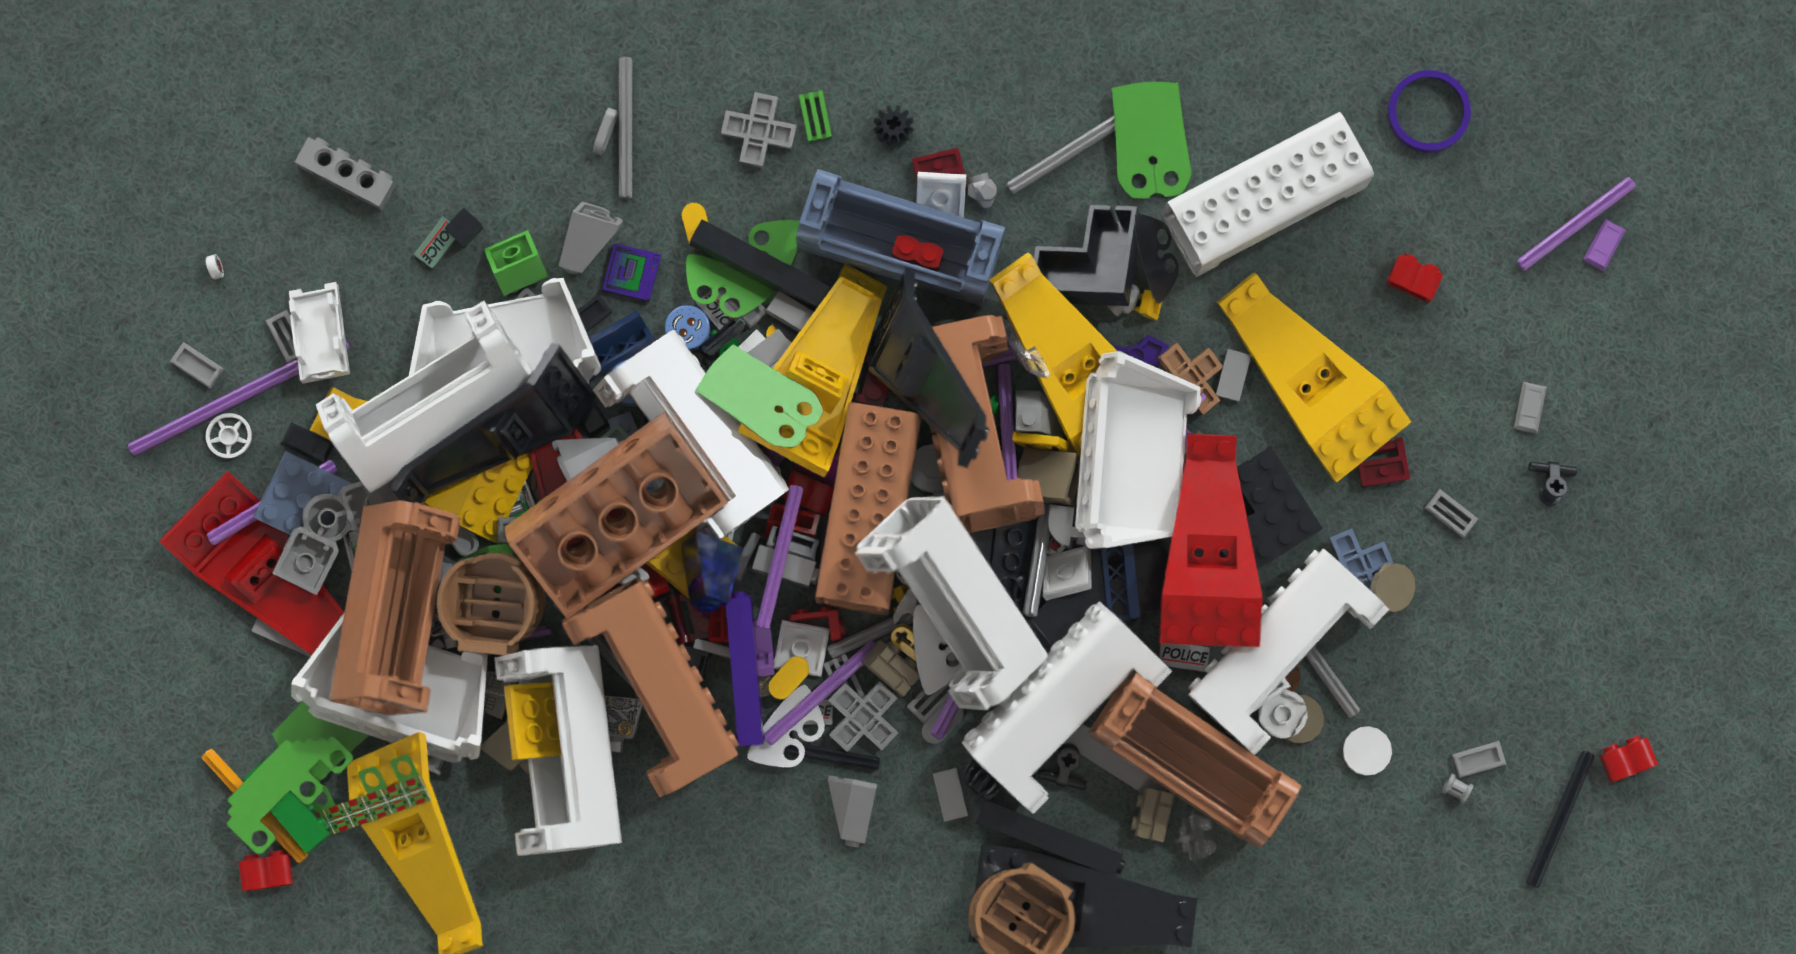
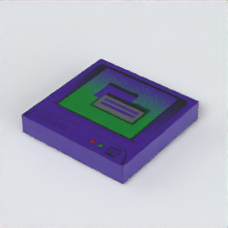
M614 243L602 290L650 302L661 254Z

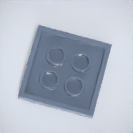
M285 451L253 517L290 535L293 529L303 526L302 512L306 503L311 498L319 494L338 495L341 487L352 483ZM330 511L323 512L320 517L324 525L331 524L334 519Z

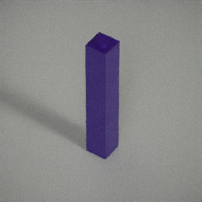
M746 591L731 592V597H727L725 600L737 740L739 746L762 745L764 743L752 595H746Z

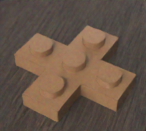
M1175 343L1156 358L1167 373L1201 387L1200 394L1204 393L1206 397L1196 410L1199 416L1204 415L1220 401L1206 382L1223 367L1210 348L1204 349L1194 359L1190 360L1179 344Z

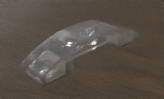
M1006 315L1004 320L1006 338L1018 363L1025 370L1036 376L1050 377L1051 374L1035 346L1028 350L1023 348Z

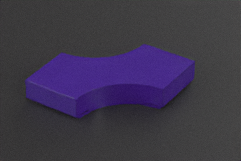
M1149 335L1141 343L1133 347L1114 346L1117 351L1157 368L1160 363L1156 358L1169 347V345Z

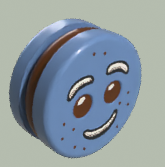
M689 305L678 307L666 319L665 333L667 334L675 330L683 338L689 351L699 350L700 346L710 337L709 320L705 313L697 307Z

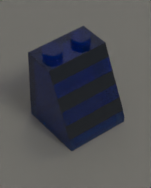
M697 532L685 540L681 546L690 605L698 607L697 610L710 614L729 603L743 547Z

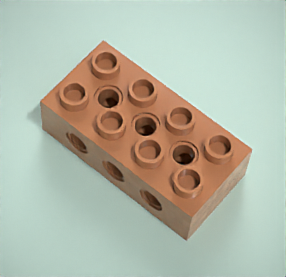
M663 412L504 528L508 544L568 619L721 509L728 501L725 494L667 414ZM654 479L664 480V483L658 489L651 490L646 488ZM614 508L624 509L623 514L618 518L607 517V514ZM574 537L584 538L583 543L577 547L567 546V542Z

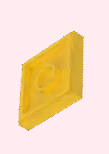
M1013 432L1012 441L1023 448L1073 453L1071 444L1061 437Z

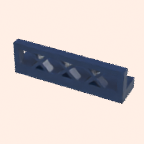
M637 310L589 338L598 361H603L600 364L601 371L597 375H593L590 380L655 342L654 337ZM645 334L647 336L645 339L635 342L642 335ZM620 348H624V350L621 353L614 354L615 351L619 350Z
M1133 543L1120 545V551L1116 546L1110 547L1111 549L1108 552L1106 548H1100L1106 608L1113 613L1112 605L1119 599L1126 605V615L1116 617L1120 621L1139 619L1140 611ZM1112 551L1121 557V564L1116 570L1108 564L1107 560ZM1121 567L1123 576L1118 572ZM1109 570H1111V571L1113 572V574H1112L1110 577H1109ZM1115 575L1123 580L1124 588L1119 594L1110 588V580ZM1123 592L1125 594V600L1121 597V594ZM1111 593L1115 596L1113 601H1111Z

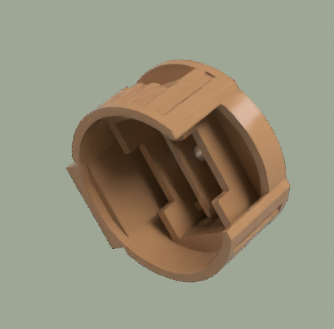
M502 552L487 553L457 562L445 574L437 595V610L442 626L453 640L458 641V651L508 655L519 650V642L531 636L539 626L546 606L545 590L522 560L514 555ZM496 585L501 587L500 593L495 592L494 588ZM494 610H498L500 612V616L498 618L493 616Z
M1024 863L1020 869L999 872L988 878L973 896L968 915L971 936L976 939L978 945L986 954H1061L1067 947L1074 930V909L1072 902L1068 900L1073 890L1032 863ZM1024 902L1029 903L1030 908L1028 910H1023L1022 904ZM1015 916L1019 917V918L1022 919V920H1021V921L1016 920ZM1010 923L1016 924L1015 931L1009 930Z

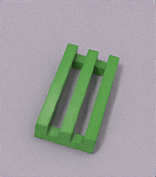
M823 91L810 92L806 95L800 94L799 100L808 143L832 138ZM814 98H819L826 134H821ZM805 100H810L817 136H812Z

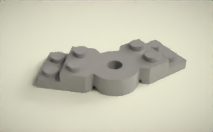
M393 480L372 493L367 490L361 481L341 487L338 495L319 494L311 498L306 503L302 512L303 526L292 530L272 574L317 595L339 552L335 541L344 537L349 529L359 533L363 507L400 501L389 488ZM325 511H330L334 516L333 522L329 525H324L320 520L321 514Z

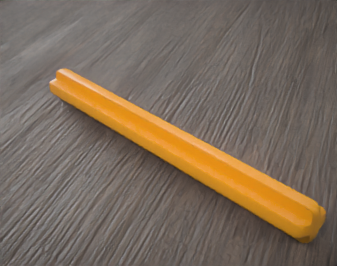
M213 749L203 754L202 760L232 793L244 783ZM269 811L260 821L274 834L275 839L297 863H301L309 854L304 852L278 819Z

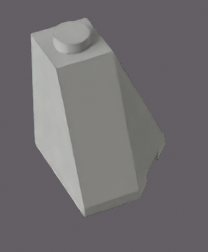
M581 202L572 211L559 267L565 268L564 270L571 274L582 273L622 226L623 220L619 217L612 219L609 217L610 211L605 208Z
M1015 390L1014 432L1057 436L1063 439V428L1046 396L1040 390Z
M619 438L555 440L552 442L555 451L559 450L560 452L557 458L558 464L566 480L569 481L624 440L620 441Z
M829 775L828 783L840 838L846 840L845 845L859 848L860 843L865 844L877 784L848 778L840 779L839 777Z

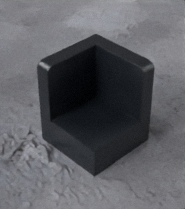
M463 208L447 224L445 230L458 241L462 248H465L484 227L472 214Z

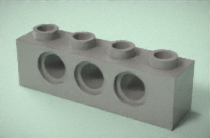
M308 137L295 160V164L299 168L380 210L384 209L396 187L391 175L381 170L379 173L371 170L372 166L359 159L356 162L350 159L351 155L338 148L337 151H334L328 147L329 143L317 137L313 140ZM324 156L331 157V162L327 166L320 165V160ZM345 167L353 169L352 174L348 177L341 176V171ZM366 178L374 179V183L370 188L362 187V182Z

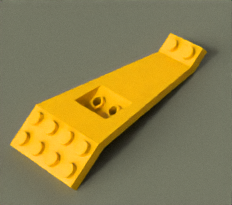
M1026 253L989 279V282L1027 355L1065 435L1075 453L1081 457L1086 380L1090 373H1095L1101 365L1099 359L1103 353L1116 352L1117 350L1042 275L1033 256L1030 253Z
M844 264L834 286L774 366V370L811 390L818 398L823 410L817 423L806 428V437L796 447L772 445L743 423H740L737 432L788 458L790 461L809 469L811 472L825 477L841 438L848 404L851 403L887 286ZM801 402L797 405V411L801 415H809L812 412V407L807 402ZM775 406L774 409L777 413L783 412L782 406ZM782 425L779 428V434L784 438H791L794 435V429L789 425Z
M1252 273L1216 302L1231 322L1305 442L1336 483L1411 423L1409 417L1382 381L1272 295L1256 273ZM1326 369V375L1321 377V371ZM1307 384L1308 388L1305 392H1303L1302 387L1303 385Z
M330 387L326 396L327 398L335 393L341 399L344 398L352 410L368 402L354 398L334 387ZM318 412L310 431L332 442L327 431L324 429ZM530 452L519 456L516 460H509L434 492L428 496L424 504L457 514L461 518L459 526L496 543L497 517H509L533 467Z
M417 732L353 760L347 766L349 800L367 794L359 778L361 770L370 767L378 768L386 786L389 787L400 783L391 766V761L403 755L411 757L431 801L370 821L361 826L437 934L439 954H464L483 946L481 922L429 780L426 734ZM400 761L397 768L402 775L407 776L411 773V766L408 762ZM369 772L365 775V781L369 786L376 787L379 784L376 774Z

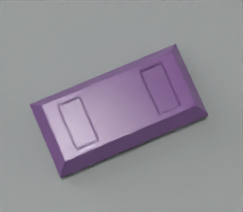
M1604 219L1582 261L1604 272L1626 230Z

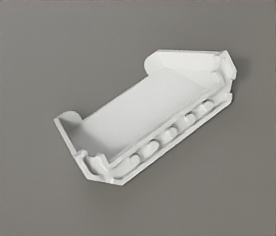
M553 278L543 283L541 295L488 305L525 358L531 372L535 370L544 352L552 342L562 347L588 384L590 378L601 371L598 358L563 278ZM442 301L423 305L409 376L474 336L471 333L472 328L465 319L467 317L465 312L471 308L453 311L449 304Z
M1123 352L1103 353L1099 359L1101 365L1095 373H1090L1086 380L1075 526L1079 532H1083L1085 535V543L1089 549L1108 548L1172 537L1183 476L1187 414L1194 413L1200 406L1201 387L1126 355Z
M343 614L291 683V697L297 702L303 701L309 706L308 712L316 718L391 743L417 732H422L426 734L427 755L451 763L460 762L464 757H468L471 760L478 759L480 755L488 654L463 651L460 656L428 645L421 683L422 686L431 689L427 713L391 716L331 702L329 698L343 625Z

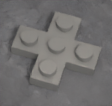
M755 92L750 115L726 110L721 135L744 140L739 163L763 168L768 145L792 150L797 125L774 120L778 97Z
M880 681L863 698L844 682L828 699L845 716L829 735L847 752L864 734L878 748L883 750L899 733L881 716L895 702L897 697Z

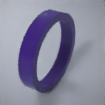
M1423 70L1407 76L1397 85L1388 103L1387 116L1393 134L1403 145L1417 152L1435 153L1451 147L1461 138L1470 121L1471 106L1465 89L1455 78L1440 71ZM1435 78L1444 81L1454 88L1462 100L1464 110L1462 123L1454 135L1442 142H1419L1407 135L1398 122L1396 115L1398 97L1408 84L1417 79Z

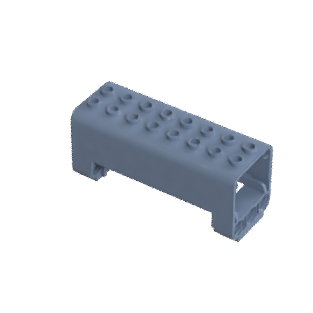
M818 169L799 222L796 243L798 250L898 281L905 268L915 270L917 287L982 307L989 287V279L992 277L1001 249L1005 227L984 220L979 223L843 181L842 176ZM906 235L915 238L920 243H933L941 247L944 253L939 271L936 272L892 258V251L897 236Z

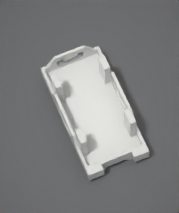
M336 282L324 284L325 289L303 293L301 289L289 291L293 343L302 384L350 374L339 286Z

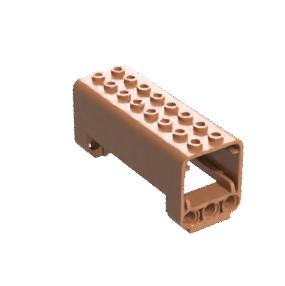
M986 315L932 327L984 411L986 427H989L986 440L981 441L979 444L977 458L971 460L968 467L964 468L958 466V450L930 426L931 434L936 433V435H932L936 457H942L937 458L941 480H947L942 482L946 501L952 503L950 507L968 534L1030 521L1039 515L1045 514L1039 480H1021V478L1007 480L983 373L982 363L993 361L992 359L999 357L1002 353L1008 352L1002 316Z
M859 403L848 404L815 595L817 604L876 615H889L896 570L891 573L886 571H878L877 573L867 571L855 553L858 551V544L899 505L908 500L922 419L917 413Z
M393 501L363 507L329 701L391 716L427 713L431 689L422 686L421 683L445 545L455 543L458 537L461 518L457 514L405 501Z
M639 576L589 603L570 618H564L562 624L574 645L588 637L591 639L601 632L605 636L670 752V755L661 759V763L646 771L659 797H662L737 756L738 752L735 747L739 746L731 730L726 732L724 725L727 722L720 709H713L711 704L715 703L710 691L707 687L702 689L699 684L703 679L696 666H689L687 661L691 660L686 648L683 644L678 646L675 641L679 636L672 623H665L663 618L667 615L659 601L654 603L651 598L655 593L648 580L642 582Z
M1131 673L1118 686L1087 736L1250 846L1260 848L1264 845L1296 799L1301 788L1299 783L1283 772L1275 770L1157 690L1156 686L1137 673Z

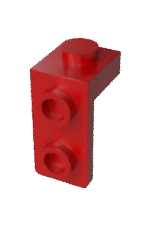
M832 606L820 607L818 612L808 613V609L794 610V615H789L790 622L829 618L831 642L841 641V635H845L844 620L839 621L838 610H833Z

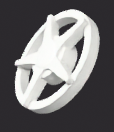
M233 413L217 416L210 422L206 430L208 447L221 458L232 459L241 456L247 451L252 441V431L248 422L243 417ZM236 418L239 421L232 427L225 426L220 420ZM218 422L221 428L219 436L210 440L211 430ZM242 423H244L248 432L247 440L239 437L238 429ZM222 442L226 445L227 454L215 450L212 443ZM237 442L245 444L240 451L231 454V448Z

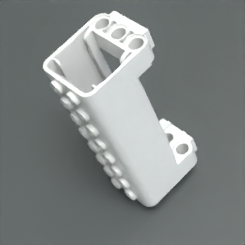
M1338 112L1166 202L1162 216L1189 269L1198 277L1217 267L1225 259L1343 197L1346 199L1367 188L1374 177V172L1345 118Z
M485 301L465 312L467 316L465 319L472 328L471 333L474 335L473 337L360 407L352 410L345 399H341L335 393L316 404L324 429L327 431L333 444L370 493L393 480L408 463L525 384L529 379L531 371L525 358Z
M672 330L614 369L599 382L593 391L605 408L611 407L616 402L618 404L628 396H631L649 422L665 412L725 494L728 501L725 506L696 526V534L708 549L774 503L789 488L784 478L772 466L770 459L761 451L757 442L737 432L741 422L695 391L706 373L700 366L698 359L686 347L683 338L675 330Z
M944 497L910 498L904 501L858 544V551L855 554L867 571H873V573L878 571L891 573L896 569L899 571L962 665L951 677L950 689L948 690L959 708L987 710L990 706L1003 702L1047 658L1048 654Z
M1322 549L1319 553L1315 550L1305 560L1306 568L1303 571L1298 568L1288 579L1291 584L1286 589L1281 586L1271 597L1274 602L1269 607L1266 605L1262 607L1260 647L1226 646L1221 651L1224 655L1218 662L1214 659L1204 670L1207 675L1202 680L1197 677L1187 688L1191 691L1188 697L1244 749L1253 755L1271 737L1250 717L1251 713L1346 610L1369 629L1389 610L1375 594L1325 549Z
M1099 601L1086 611L1085 616L1079 622L1074 623L1070 627L1068 634L1062 640H1058L1051 647L1047 658L1003 702L999 703L993 711H989L975 729L970 730L966 734L962 744L997 781L1034 814L1049 797L1047 796L1048 793L1031 775L1134 670L1156 687L1172 671Z
M596 645L544 648L496 657L497 680L504 681V683L519 682V684L553 682L562 756L528 759L536 828L522 829L520 833H515L517 855L573 851L622 843L599 647Z

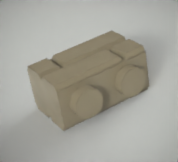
M880 640L871 649V652L865 656L862 664L891 690L902 697L909 691L911 685H914L920 678L919 673L915 670L917 664L907 656L905 659L898 654L901 650L893 643L885 644Z
M1144 788V792L1138 793L1136 806L1140 807L1138 817L1133 816L1130 829L1135 831L1134 837L1164 843L1174 794L1150 788Z

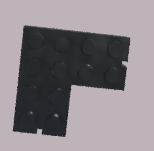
M1090 205L1083 248L1035 247L1034 260L1042 275L1071 304L1129 306L1138 250L1135 215L1140 213L1137 206H1116L1115 211L1119 221H1116L1110 205Z
M1271 446L1253 456L1250 462L1247 460L1237 466L1243 501L1252 514L1247 517L1257 570L1323 529Z

